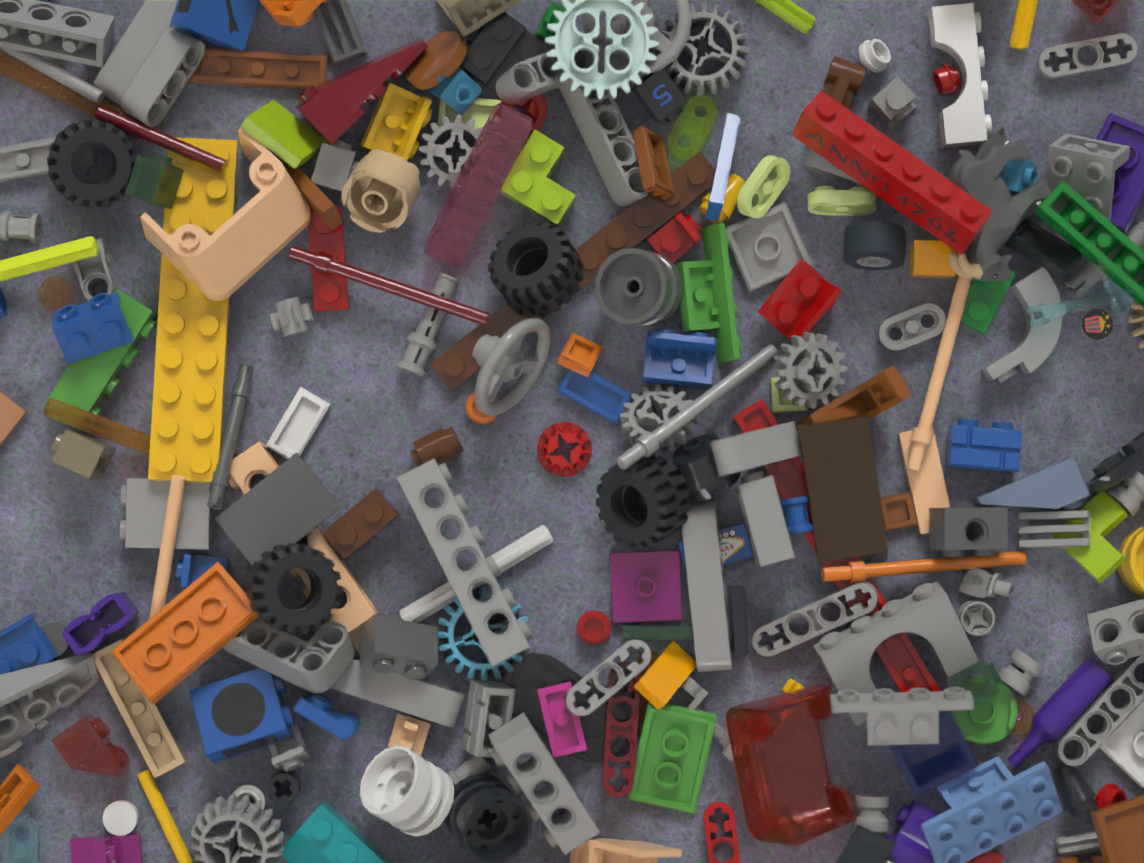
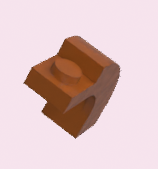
M893 365L796 422V428L798 430V425L865 414L868 415L870 420L912 395L907 388L905 379Z

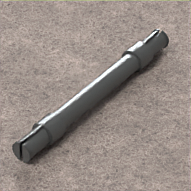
M249 364L239 365L237 379L233 385L232 401L219 460L210 484L212 488L207 506L212 507V509H222L225 490L228 489L231 463L245 402L248 400L251 388L250 380L254 367L249 366Z

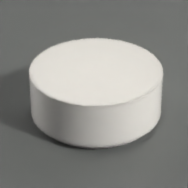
M127 800L114 801L104 810L102 817L104 827L108 832L116 836L130 833L135 829L139 821L137 808Z

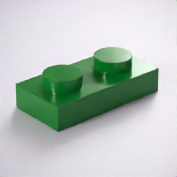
M1010 270L1012 275L1005 282L972 280L960 323L984 335L1016 272Z

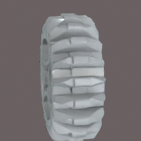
M701 2L700 12L695 13V8L690 3L692 13L691 25L706 23L702 33L698 36H689L687 43L682 49L691 57L690 69L686 71L675 59L665 71L669 76L673 73L677 75L673 79L676 86H679L682 80L687 82L684 87V93L686 94L690 93L692 85H697V95L703 96L704 86L709 85L711 94L715 95L718 91L717 82L724 89H728L730 83L726 76L728 75L734 80H738L740 77L739 72L734 66L745 68L747 62L737 56L747 55L749 52L748 47L738 45L747 40V34H735L741 28L742 23L736 21L729 25L728 22L732 17L731 11H727L723 18L718 16L720 5L716 4L713 12L708 13L706 12L707 3ZM675 10L674 15L678 21L677 10ZM667 18L664 25L671 32L660 30L670 41L676 35L678 22L676 23L672 19ZM716 27L727 37L730 53L724 52V48L715 44L713 33ZM708 34L707 50L711 51V53L708 55L705 52L704 57L701 56L699 63L696 64L697 48L693 47V45L697 44L699 46L700 42L704 41L705 35ZM657 47L655 48L657 52L662 53ZM720 61L726 64L714 74L698 75L701 67L706 62L719 63Z
M235 793L230 795L227 800L220 796L215 800L214 804L209 802L205 805L203 812L197 815L195 825L191 829V836L194 838L191 841L190 848L197 850L195 861H204L205 863H279L280 856L284 851L282 841L285 837L284 831L278 830L281 825L280 819H271L273 808L265 811L261 809L262 800L257 801L255 804L250 803L248 794L243 796L241 801L238 800ZM229 820L235 821V823H233V824H225V823H223L222 826L216 825L217 823H220V822H223V821H229ZM254 854H255V855H259V856H257V857H255V858H251V859H240V857H243V856H250V857H252Z

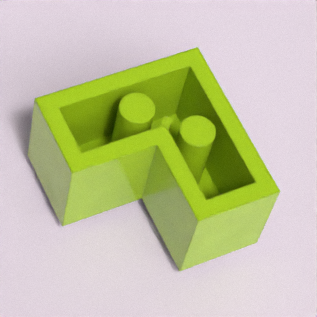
M534 130L498 188L499 193L546 222L552 223L554 227L560 226L576 200L575 194L549 179L564 155L565 147L539 131Z

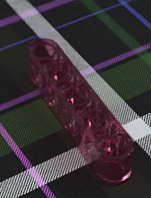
M501 103L494 107L426 239L425 254L456 267L463 263L529 136L533 122L532 117Z

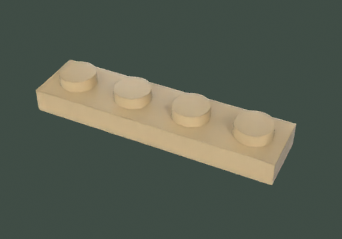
M120 639L92 654L153 777L156 778L185 763L187 760L158 704L153 705L110 653L124 641V639Z

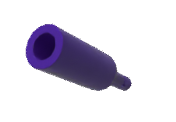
M1086 657L1034 714L1029 735L1007 760L1018 769L1026 761V758L1040 745L1060 739L1113 681L1111 676L1092 659Z

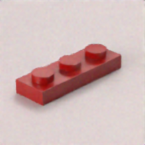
M335 206L343 222L342 206ZM310 208L311 220L308 225L310 251L317 254L321 251L333 255L334 260L346 263L343 223L332 231ZM311 266L314 311L349 309L347 278L329 272L327 275L313 271L314 267Z

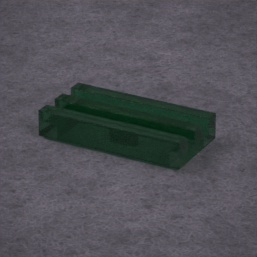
M622 626V638L624 640H690L692 638V626Z

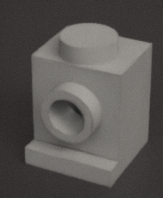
M897 76L869 102L868 106L892 130L917 107L912 102L916 95Z

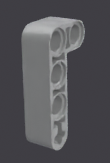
M256 618L223 646L224 650L313 693L327 691L351 662L355 652L346 626L337 621L324 624L323 627L318 629L311 640L306 642L289 633L270 627L269 624Z

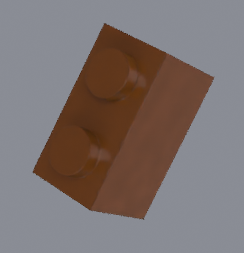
M375 488L328 527L323 534L345 560L401 514L381 490Z

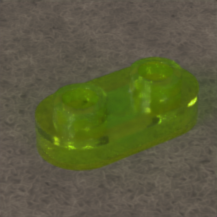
M695 95L685 103L683 111L678 116L668 135L667 149L675 159L687 161L700 151L716 121L718 114L717 106L706 95ZM698 106H703L707 110V115L699 118L694 114V109ZM686 136L690 139L691 145L687 148H682L678 144V139Z

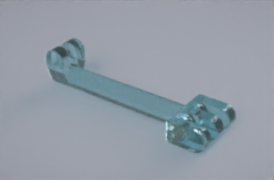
M1109 279L1103 282L1104 292L1051 305L1041 303L1026 307L1028 314H1034L1035 320L1030 321L1031 328L1048 324L1052 318L1109 305L1112 315L1132 310L1130 305L1134 302L1123 304L1122 298L1129 295L1123 290L1120 291L1119 286Z

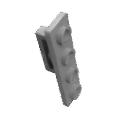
M949 687L944 692H930L925 688H913L909 692L894 693L891 689H877L873 693H859L856 690L847 689L839 691L838 694L830 695L831 711L833 713L867 712L868 745L939 744V711L974 709L972 693L960 687Z

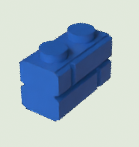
M958 419V425H949L945 467L1019 472L1022 430H1013V423L992 422V428L978 427L979 420Z

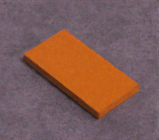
M217 562L110 653L154 705L258 618L259 614L252 610L250 604L253 602L247 597L224 567Z

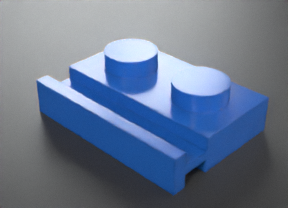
M33 613L0 632V675L45 664L58 657L42 627H38L34 618L36 617Z

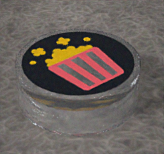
M1093 307L1086 310L1078 321L1080 334L1091 342H1100L1107 339L1113 333L1115 327L1112 314L1101 307Z

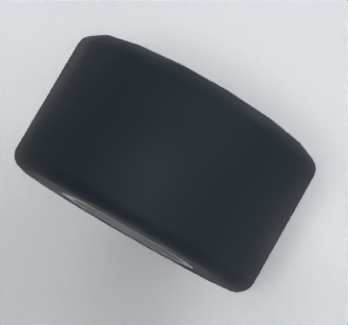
M869 220L855 222L845 227L843 261L847 265L864 270H889L904 264L906 230L902 226L887 221Z

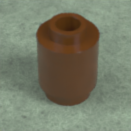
M451 426L445 430L441 427L414 441L413 444L416 449L410 451L418 467L432 459H435L438 465L444 462L447 464L458 458L457 454L464 451Z

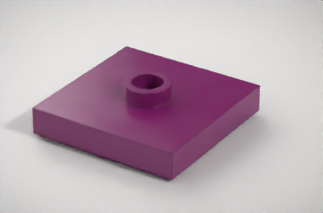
M679 551L610 553L613 623L682 620Z

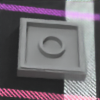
M786 202L770 208L761 218L749 217L725 228L729 237V248L749 293L785 278L800 259L806 261L810 266L813 265Z

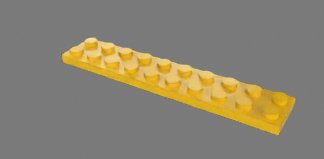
M177 138L226 159L227 163L221 173L168 150L163 230L170 236L179 227L186 224H194L201 227L211 236L235 214L239 142L238 140ZM161 254L148 479L150 481H171L172 475H180L185 477V482L211 483L222 444L230 296L219 301L209 299L163 254Z

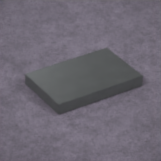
M295 453L214 519L250 564L253 565L255 561L260 562L263 559L261 554L266 550H274V546L280 544L287 545V543L296 544L341 506L300 455Z

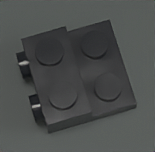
M503 12L479 28L481 32L474 42L470 39L466 40L467 53L459 68L497 94L496 82L506 71L519 62L549 52L553 48L530 33L524 25Z

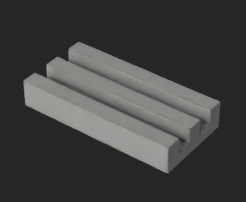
M1090 511L1019 513V520H1021V526H1019V533L1021 534V540H1019L1020 548L1091 546ZM1082 519V524L1029 526V521ZM1082 532V538L1029 540V534Z

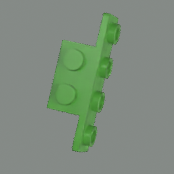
M716 223L702 228L705 260L676 263V267L682 279L680 306L683 332L713 330L714 338L717 339L715 349L717 363H727L740 359L741 341L737 335L736 327L737 306L733 300V271L729 264L728 255L729 237L726 233L725 224Z

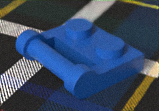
M320 693L305 694L294 708V711L341 739L351 737L360 726V720L356 714L346 713L343 715L331 708L333 701Z

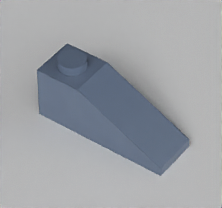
M1067 457L976 496L973 500L978 505L1059 509L1062 507L1063 511H1071L1082 506L1081 499L1090 494L1074 457Z

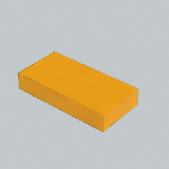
M673 640L633 687L660 710L696 668V661Z

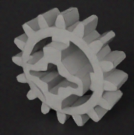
M457 114L455 122L451 123L449 118L444 116L443 126L439 127L434 122L430 124L434 131L432 135L423 133L422 137L428 141V145L419 147V151L427 153V158L420 161V164L430 165L431 169L427 176L432 177L437 174L439 176V186H442L448 180L453 190L456 189L459 181H462L465 188H469V178L473 177L480 182L482 178L478 173L479 170H490V167L484 161L485 158L494 157V153L486 151L485 146L492 143V139H482L481 135L486 129L483 126L475 130L473 128L475 119L471 118L467 124L462 123V116ZM452 129L451 138L443 145L435 144L437 138L443 132ZM464 130L475 137L479 148L468 145L464 140ZM458 135L460 148L466 149V155L459 157V162H457L456 169H454L453 157L447 155V148L454 146L456 136ZM434 156L442 157L449 165L448 174L437 166ZM469 159L478 160L476 166L470 172L461 175L463 164Z
M804 332L803 338L797 335L791 336L793 345L782 343L781 348L785 352L784 355L774 357V360L780 363L779 368L772 370V374L780 376V380L774 384L775 387L785 389L782 397L792 400L793 405L802 407L805 404V407L816 408L817 402L827 405V395L835 397L839 395L835 389L836 384H845V380L839 377L840 372L847 371V366L840 365L839 363L845 357V354L835 351L838 343L831 340L827 341L826 335L817 333L815 336L814 333ZM822 353L824 354L826 361L822 358Z
M657 384L655 391L651 392L647 387H643V395L639 396L632 393V403L623 404L624 413L620 414L624 437H630V443L634 446L636 439L646 432L652 433L693 401L687 400L686 392L684 391L675 394L674 386H670L666 391H662L661 385ZM696 417L660 443L656 453L660 454L664 446L673 451L675 442L684 445L686 443L685 434H694L693 424H696Z

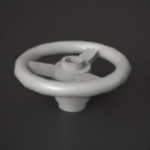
M635 0L632 4L633 6L641 2L644 3L642 10L639 12L642 16L646 14L653 15L646 23L647 27L659 29V18L655 11L649 7L650 0ZM674 0L678 14L676 35L672 41L659 30L649 36V40L659 42L657 48L662 52L656 56V61H645L644 64L651 70L650 73L662 70L678 58L687 43L692 22V13L688 0ZM584 15L583 28L586 34L592 32L595 25L591 17ZM624 17L610 22L611 29L616 34L620 35L629 31V23ZM605 24L599 25L598 38L592 40V43L598 45V60L604 64V50L606 46L601 40L605 39ZM610 54L609 57L611 67L616 70H623L628 65V60H622L614 54ZM641 72L638 73V76L645 75Z
M540 318L524 319L510 328L501 338L486 334L476 343L472 356L482 368L477 377L474 396L477 408L485 415L503 414L515 406L530 391L540 376L547 361L551 345L550 328ZM530 332H536L538 339L533 358L524 357V353L519 350L524 336ZM522 372L524 373L518 384L506 396L498 401H494L503 382L515 380Z

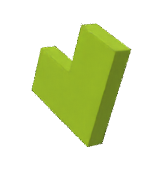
M1100 491L1081 509L1090 511L1091 546L1061 547L1099 584L1126 561L1124 556L1104 537L1128 517V514L1105 491ZM1082 519L1068 520L1064 525L1082 524ZM1082 532L1054 533L1052 538H1082Z

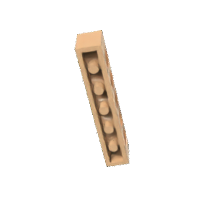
M257 442L232 459L229 483L236 492L241 489L244 494L252 489V480L256 475L263 474L267 477L279 467L263 442ZM318 525L306 535L308 538L307 546L325 553V557L334 562V571L340 573L341 579L337 580V585L341 586L342 590L346 593L347 603L343 608H332L330 613L333 617L329 622H341L346 626L349 633L379 612L334 546L324 536L322 528ZM295 567L290 569L289 572L294 578L300 575L306 584V587L302 590L308 598L311 589L308 574L301 568Z

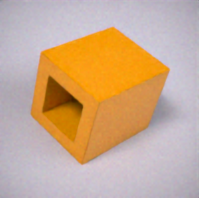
M914 240L910 243V278L954 277L955 272L951 269L949 254L955 253L958 257L959 253L942 241Z

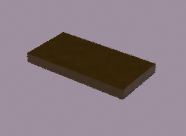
M868 415L798 425L818 562L888 552Z

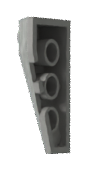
M90 652L0 675V758L14 752L23 745L21 739L37 727L41 730L48 724L46 719L57 709L69 707L100 681L93 656Z

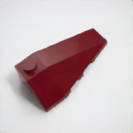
M416 39L320 83L316 88L310 85L298 96L297 99L300 103L295 108L324 139L332 144L362 116L365 111L361 105L365 101L369 103L383 94L388 85L385 80L389 76L395 79L402 74L428 45L423 40Z

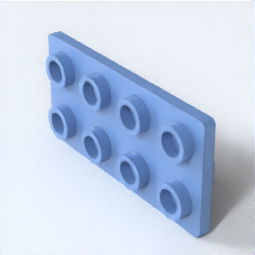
M999 756L938 786L939 796L949 810L924 822L921 827L934 863H965L1060 814L1062 808L1049 767L1045 762H1041L1013 776Z

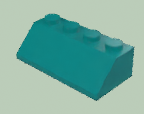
M326 801L315 810L284 845V851L281 855L289 863H393Z

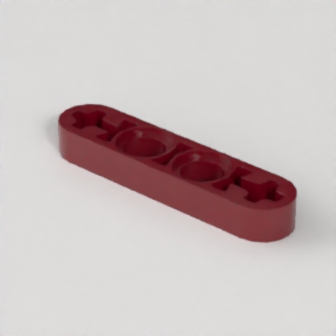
M624 661L621 663L618 662L616 664L622 668L626 667L631 662ZM610 669L608 673L607 688H612L617 683V680H615L616 672L613 669ZM640 673L633 678V681L626 683V692L632 691L633 698L626 696L613 698L612 695L606 700L601 786L606 794L616 798L629 794L634 784L640 692L633 686L641 678ZM618 702H625L631 708V716L625 722H619L613 717L612 710ZM619 736L624 737L629 743V750L623 757L613 755L610 750L611 741ZM609 760L614 762L628 761V769L625 767L620 769V776L626 779L627 783L626 786H620L619 792H614V786L608 785V779L615 777L616 766L608 767Z

